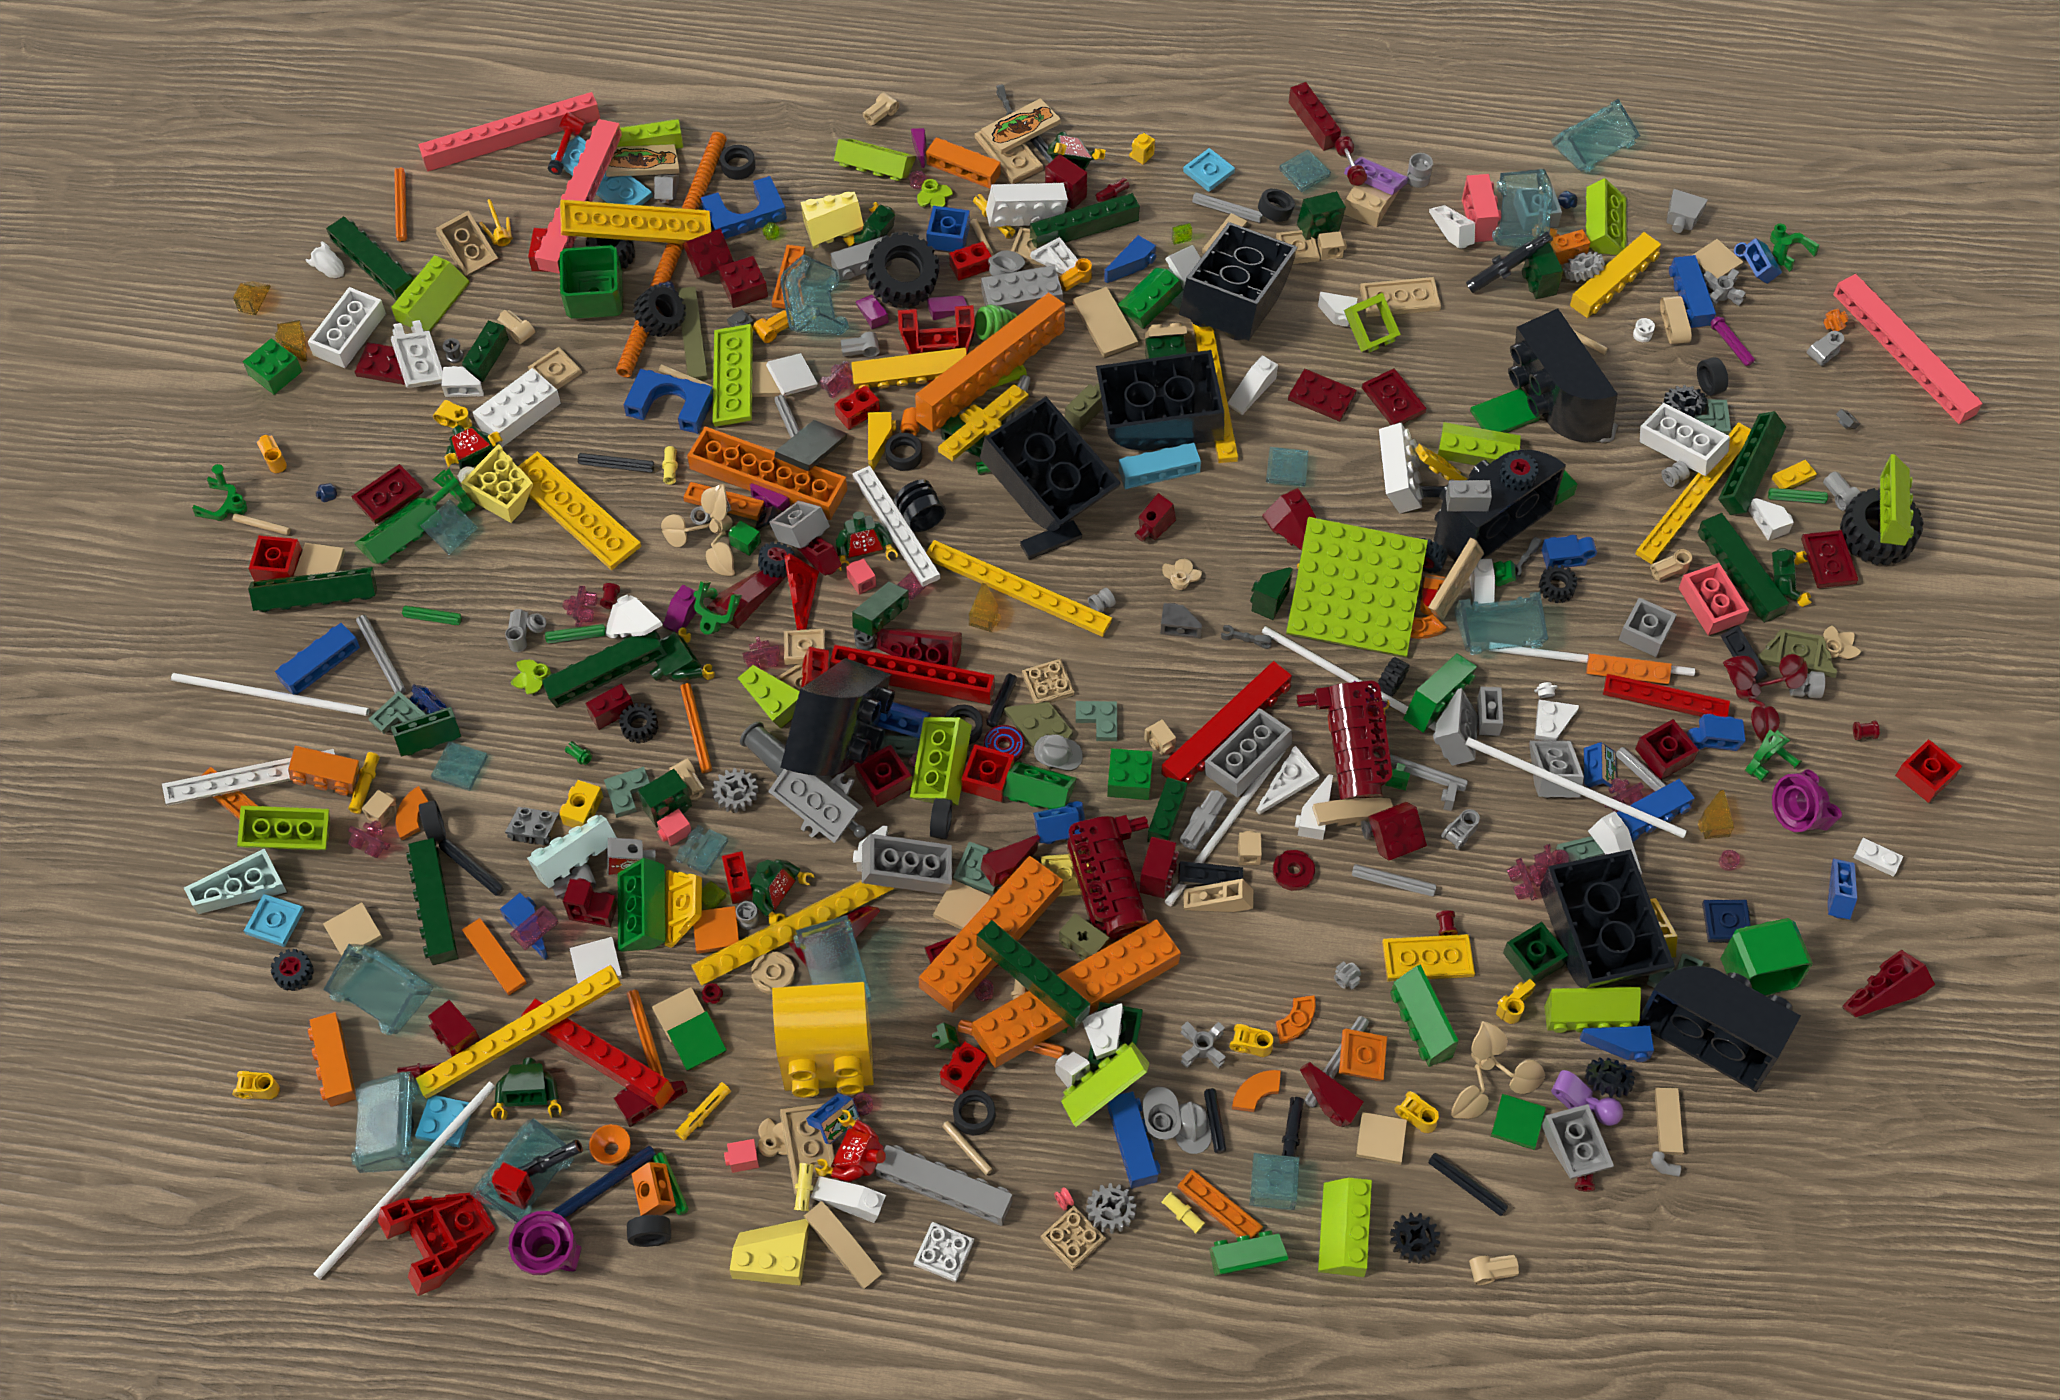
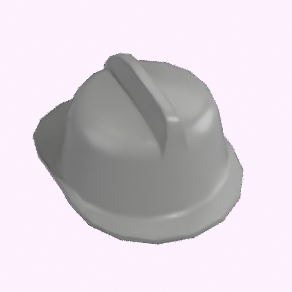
M1008 250L1000 251L988 259L990 263L989 271L992 276L1016 272L1025 265V260L1021 255Z
M1045 735L1034 746L1036 759L1046 766L1072 770L1077 768L1083 759L1080 746L1075 741L1060 735Z
M1165 1087L1152 1088L1143 1099V1111L1147 1130L1153 1137L1161 1140L1174 1138L1181 1128L1177 1098L1171 1090Z
M1192 1102L1181 1104L1179 1106L1181 1128L1175 1136L1179 1147L1189 1154L1201 1153L1208 1148L1211 1142V1130L1206 1110Z

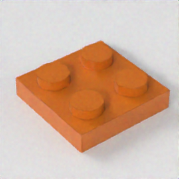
M1351 1029L1342 1030L1339 1074L1375 1081L1384 1080L1387 1036Z

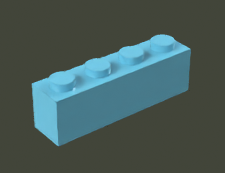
M1194 443L1182 444L1173 448H1163L1159 451L1145 452L1141 455L1127 456L1119 459L1118 471L1124 488L1128 489L1200 473L1201 460Z

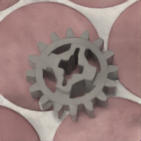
M1592 252L1588 254L1581 253L1578 256L1575 255L1574 259H1569V263L1564 264L1563 271L1566 279H1570V281L1575 279L1576 282L1580 281V279L1586 281L1593 278L1594 274L1599 275V271L1604 270L1603 266H1605L1602 254L1598 255V252L1594 254Z
M733 768V773L725 770V776L718 775L719 781L713 782L715 788H712L714 801L718 802L719 808L725 806L726 812L733 808L734 812L737 813L738 808L745 811L746 805L753 806L752 800H757L756 793L759 790L758 786H756V779H752L751 773L745 775L744 769L739 773L736 768Z
M1109 1183L1106 1189L1103 1185H1100L1099 1192L1097 1190L1092 1191V1197H1088L1087 1203L1089 1205L1086 1207V1212L1089 1213V1221L1095 1220L1093 1227L1102 1226L1101 1232L1109 1228L1110 1233L1113 1234L1114 1228L1122 1232L1123 1225L1126 1227L1130 1226V1220L1135 1218L1136 1204H1132L1134 1203V1196L1128 1197V1189L1121 1191V1185L1113 1188L1112 1183ZM1099 1200H1101L1102 1203L1098 1205V1208H1096L1097 1203L1099 1202ZM1126 1209V1213L1121 1217V1213Z

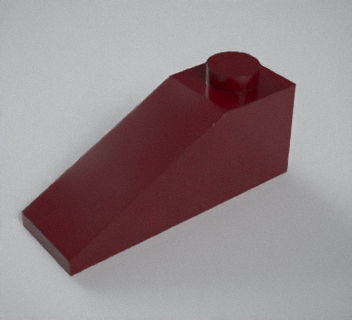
M819 537L810 541L808 546L803 548L796 547L813 567L825 576L835 573L842 566L834 546Z
M1038 834L983 855L980 869L993 887L1004 884L1029 856L1032 857L1035 854L1040 840Z
M1311 1062L1303 1065L1300 1071L1324 1114L1336 1126L1345 1127L1351 1124L1364 1101Z
M683 1080L670 1082L675 1093L664 1106L688 1092ZM627 1088L621 1090L614 1097L615 1104L629 1127L659 1110V1108Z

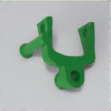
M1778 223L1775 225L1770 236V241L1775 245L1772 254L1778 259V265H1783L1790 272L1793 269L1795 260L1787 255L1789 245L1801 243L1813 256H1816L1819 244L1805 237L1802 233L1787 234L1785 232L1786 226Z
M220 464L212 467V472L215 473L217 479L208 476L207 481L212 489L228 491L227 498L216 512L193 505L192 509L196 517L222 521L229 513L243 515L247 512L246 501L240 494H237L234 485L227 484L223 474L224 468Z
M450 468L446 471L443 469L432 479L443 487L432 498H428L434 506L450 493L460 502L453 508L460 517H463L465 513L471 512L476 507L459 485Z
M700 581L698 591L694 592V597L696 598L694 609L698 614L702 615L700 623L701 632L706 635L714 634L721 629V623H730L733 620L742 595L731 594L727 614L720 615L710 611L703 604L704 598L715 599L718 595L717 590L709 588L711 582Z
M1769 729L1763 743L1754 754L1753 760L1746 767L1745 772L1750 776L1754 775L1761 782L1770 772L1762 765L1769 761L1775 753L1790 763L1794 770L1800 765L1802 760H1798L1783 748V746L1791 741L1779 730L1773 732Z

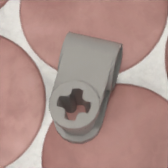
M1838 331L1829 332L1822 339L1813 343L1808 349L1807 354L1820 366L1825 365L1840 352V345L1844 342L1843 334Z
M1472 809L1463 811L1454 822L1445 828L1441 837L1454 844L1455 849H1461L1476 832L1480 819L1479 814ZM1465 820H1470L1473 824H1467Z

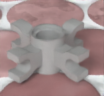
M1733 268L1728 276H1720L1719 278H1716L1709 271L1705 272L1703 275L1705 284L1713 289L1710 298L1714 307L1718 301H1725L1728 298L1738 306L1743 302L1744 299L1742 298L1746 292L1733 287L1739 271Z
M1188 1021L1181 1026L1182 1031L1180 1033L1193 1043V1047L1181 1056V1063L1186 1068L1196 1058L1208 1057L1218 1069L1225 1063V1056L1213 1047V1043L1224 1034L1223 1030L1225 1027L1220 1022L1216 1023L1209 1032H1197ZM1204 1042V1043H1206L1208 1046L1205 1047V1048H1202V1047L1198 1046V1043Z

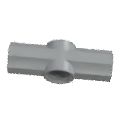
M1211 790L1201 807L1195 809L1188 827L1180 837V842L1190 850L1196 849L1205 834L1212 830L1218 814L1227 802V798L1223 793Z

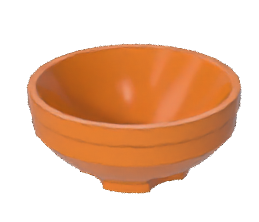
M614 1124L598 1128L592 1134L589 1141V1150L593 1158L600 1164L608 1166L622 1162L628 1156L631 1148V1141L627 1131L621 1126ZM609 1144H616L618 1146V1151L613 1155L605 1152Z

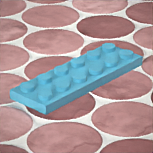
M578 135L569 141L561 162L564 165L563 169L572 176L574 167L578 165L580 154L584 152L586 141ZM558 151L551 155L552 160H555ZM606 173L596 192V195L605 202L614 204L643 205L653 197L652 191L632 176L606 177Z

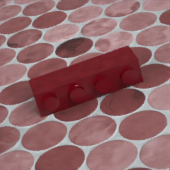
M1307 82L1290 87L1288 103L1321 149L1325 151L1335 147L1336 140L1341 136V129Z

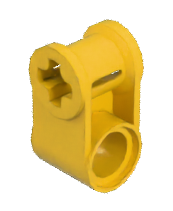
M444 400L433 415L434 420L443 426L454 428L461 425L465 430L472 427V421L468 418L469 412L467 408L456 405L448 400Z
M1236 1024L1234 1026V1038L1229 1044L1232 1050L1259 1057H1267L1271 1054L1273 1036L1270 1032L1243 1024ZM1261 1041H1265L1268 1043V1045L1260 1046L1258 1043Z
M239 1071L237 1073V1086L232 1094L241 1099L270 1100L279 1094L280 1086L269 1073ZM270 1083L268 1088L263 1089L265 1085Z
M1411 1091L1407 1092L1406 1098L1401 1105H1397L1394 1109L1400 1118L1407 1120L1423 1133H1431L1437 1127L1438 1111ZM1424 1117H1429V1118H1431L1433 1121H1432V1122H1426V1121H1424L1422 1118H1424Z

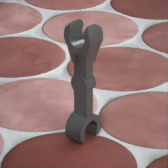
M997 85L996 94L1002 101L1007 116L1015 111L1010 109L1004 85Z
M1538 537L1532 539L1527 552L1522 555L1518 564H1515L1516 579H1519L1521 576L1523 564L1528 561L1530 555L1539 549L1541 539Z
M1230 625L1223 626V631L1230 632L1229 634L1221 633L1223 640L1227 641L1237 638L1244 642H1254V644L1264 649L1271 647L1272 637L1269 635L1254 636L1246 632L1234 631Z

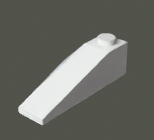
M624 595L612 607L606 627V636L610 638H616L618 634L621 637H626L629 634L632 636H642L663 624L636 597Z

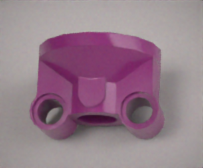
M1806 769L1802 773L1785 775L1779 779L1773 790L1772 806L1775 816L1784 828L1792 832L1816 829L1827 831L1842 817L1841 810L1835 804L1830 803L1827 791L1818 785L1819 777L1812 770Z
M536 1211L524 1216L515 1224L509 1236L508 1249L512 1261L521 1271L531 1275H548L559 1269L569 1272L576 1271L582 1247L576 1243L570 1224L561 1215L551 1211ZM551 1244L555 1246L554 1251L549 1255L537 1257V1251L542 1245Z

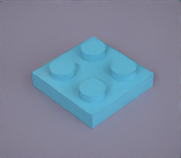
M1208 148L1185 165L1183 172L1210 192L1234 174L1235 168Z
M263 894L244 932L246 935L285 947L304 909L300 905Z
M437 1095L428 1098L415 1134L416 1138L434 1142L470 1102ZM471 1115L444 1145L460 1148Z

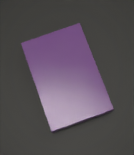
M1363 157L1353 162L1354 165H1360L1365 169L1367 174L1365 184L1390 195L1395 194L1408 182L1409 178ZM1351 165L1345 168V175H1347V172L1351 168Z

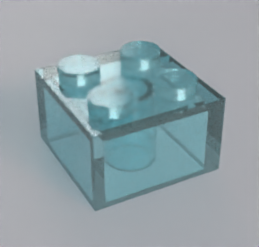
M1254 1153L1251 1167L1249 1206L1295 1210L1299 1157Z

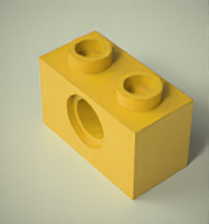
M577 780L575 786H572L569 790L566 804H563L560 808L559 815L563 825L572 828L576 826L581 827L587 823L589 818L595 816L604 797L601 787ZM578 804H584L581 807H576Z

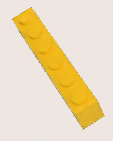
M1643 232L1603 267L1604 270L1599 271V275L1595 274L1593 278L1589 279L1573 293L1570 306L1586 318L1593 313L1596 314L1604 303L1610 302L1615 293H1620L1628 282L1631 283L1640 271L1644 272L1649 263L1655 262L1659 258L1661 243Z
M966 348L851 362L855 390L865 385L869 389L872 387L884 389L888 388L889 385L895 384L897 386H906L911 382H916L917 384L927 383V380L936 379L966 356Z

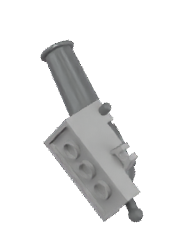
M760 721L754 722L745 729L740 738V745L748 747L778 777L768 792L804 819L801 826L802 831H806L807 827L810 826L813 829L812 833L809 834L811 838L821 832L834 843L840 841L847 827L854 832L856 837L862 838L865 836V827L858 825L853 820L863 807L848 796L855 781L853 778H849L848 782L845 783L843 781V776L846 775L845 772L838 774L833 779L830 776L806 775L780 768L786 746L764 729V724Z

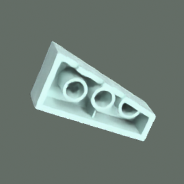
M595 815L589 818L585 825L572 828L566 836L562 838L557 837L550 842L549 846L538 848L531 853V856L527 859L538 879L548 888L555 885L553 880L558 877L565 878L568 876L573 866H582L588 861L589 855L596 856L608 848V838H617L605 817Z
M265 848L184 887L192 906L198 914L262 898L263 894L274 896L287 893Z

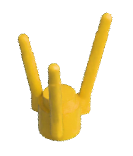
M488 199L497 228L492 234L483 222L479 224L491 238L493 245L506 246L513 239L510 218H506V229L501 227L492 201Z

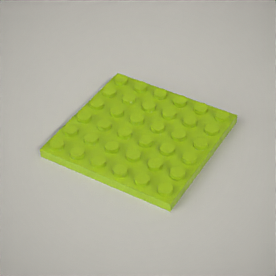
M1308 517L1286 634L1406 658L1428 540Z

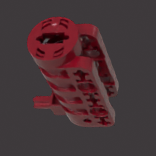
M1372 680L1350 682L1316 688L1314 693L1296 695L1298 707L1316 705V710L1328 709L1340 800L1381 797V787L1392 777V766L1380 685ZM1373 752L1377 753L1380 758L1375 757Z
M1127 815L1115 818L1112 816H1101L1076 822L1069 828L1067 851L1090 924L1101 932L1107 933L1109 939H1122L1149 924L1123 844L1124 840L1131 839L1132 832L1149 828L1146 816L1128 820ZM1075 830H1079L1082 833L1075 834ZM1097 921L1104 922V926L1101 927L1100 924H1096Z

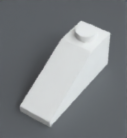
M1446 205L1429 209V213L1450 243L1454 244L1457 248H1466L1467 245L1475 244V222Z
M1262 355L1250 368L1228 401V406L1243 415L1276 380L1278 364Z
M1329 774L1302 807L1301 815L1296 816L1295 827L1299 828L1298 836L1323 840L1326 825L1318 826L1312 807L1313 804L1329 801L1333 775Z
M1615 811L1602 817L1588 830L1605 854L1631 849L1640 874H1642L1629 830Z
M819 1176L810 1198L819 1202L822 1201L824 1204L874 1223L886 1195L864 1186Z

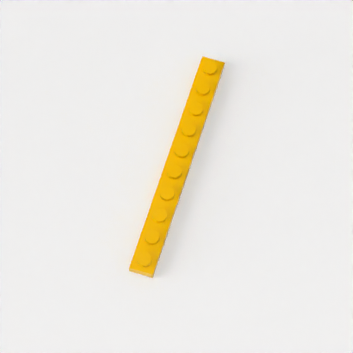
M1192 323L1197 352L1212 351L1224 408V440L1214 441L1218 463L1238 462L1214 330L1210 326L1199 327Z
M1739 422L1728 435L1730 436L1728 453L1706 476L1698 473L1639 546L1635 555L1650 564L1655 562L1739 456L1751 431L1750 428Z
M936 540L932 542L926 551L930 560L937 565L1101 637L1104 636L1112 622V617Z
M860 880L692 964V969L699 984L702 986L893 890L894 887L864 884Z
M613 966L605 967L417 1077L416 1080L423 1096L426 1099L434 1096L622 986Z

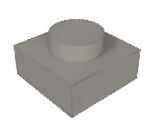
M1449 782L1448 788L1443 789L1441 801H1444L1443 810L1452 811L1458 783Z

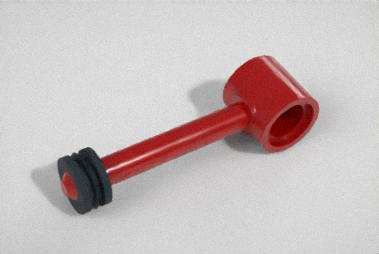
M566 112L560 122L559 127L565 133L555 160H551L548 165V171L555 175L562 173L564 165L561 162L571 136L576 137L584 125L582 119L570 112Z

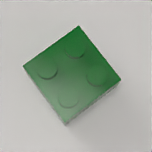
M272 338L242 361L248 376L273 395L303 372L297 357Z
M1111 748L1107 797L1149 800L1153 752Z

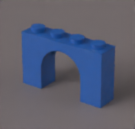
M771 176L753 181L754 193L759 205L749 213L736 214L729 211L718 192L701 197L703 210L710 211L712 231L721 228L724 238L728 239L729 237L786 220L784 203Z
M640 369L623 404L626 416L644 420L650 406L657 398L663 395H677L685 400L678 417L680 430L698 434L713 402L712 386L692 382L688 379L675 378L671 375L655 373L652 370Z

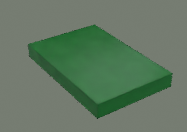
M1522 388L1472 406L1470 412L1482 429L1504 433L1540 420V416L1535 417L1527 403V395Z

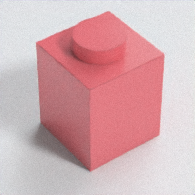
M864 558L854 561L846 567L847 578L859 595L876 587V576Z
M679 809L657 822L659 828L657 833L663 842L667 841L670 846L675 845L692 834L690 823Z
M754 1139L727 1144L728 1152H724L726 1166H731L732 1173L759 1168Z

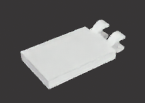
M420 320L412 321L413 327H411L412 333L410 334L404 333L401 323L394 324V329L392 330L394 336L391 337V342L406 387L414 388L442 383L443 370L430 332H423Z

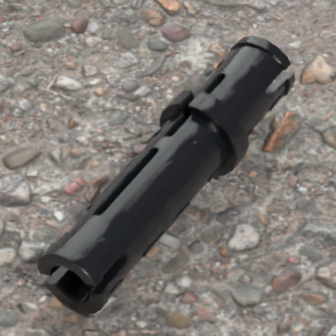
M1294 1097L1290 1098L1286 1132L1282 1137V1143L1284 1144L1281 1162L1290 1165V1161L1292 1165L1295 1164L1296 1150L1300 1144V1139L1298 1138L1304 1099L1300 1097H1295V1101Z
M575 1139L544 1156H536L533 1161L517 1168L527 1172L529 1177L537 1173L543 1174L548 1168L582 1153L583 1147L580 1141Z

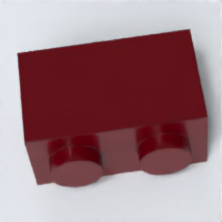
M622 683L585 703L588 714L598 730L620 719V714L623 715L622 711L624 709L628 711L627 706L631 705L632 708L634 707L632 698Z

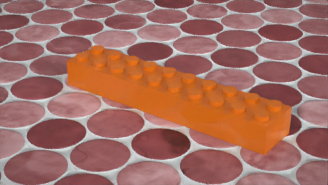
M1048 292L915 394L916 421L931 432L941 428L950 417L957 416L962 409L968 407L989 388L995 386L1001 377L1008 376L1018 365L1021 366L1025 360L1035 355L1043 346L1048 345L1052 339L1061 335L1065 329V303Z
M1156 919L1059 973L1057 976L1091 1004L1090 1015L1098 1010L1099 1002L1111 1003L1178 965L1181 952ZM1027 991L972 1022V1035L984 1053L987 1054L994 1068H997L1070 1025L1030 991Z

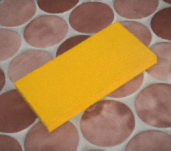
M1469 934L1387 938L1382 940L1387 982L1396 981L1420 964L1428 979L1474 977L1475 975Z

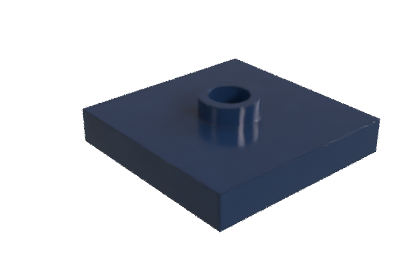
M1703 900L1702 906L1708 942H1729L1736 929L1751 926L1747 900Z

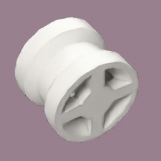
M1647 318L1639 319L1636 323L1633 337L1639 342L1651 340L1655 329L1653 321Z

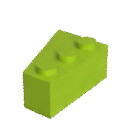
M754 665L738 677V680L779 728H782L793 718L799 695L798 690Z

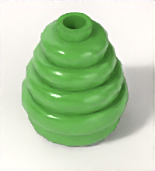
M993 304L982 306L978 309L975 316L977 336L981 340H987L1016 318L1017 314Z

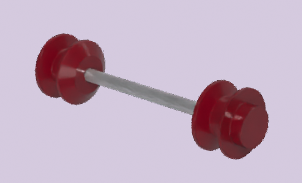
M1341 136L1336 140L1335 148L1340 156H1347L1351 165L1347 172L1349 182L1354 186H1360L1366 181L1367 174L1362 166L1354 165L1350 156L1354 151L1352 139L1348 136Z

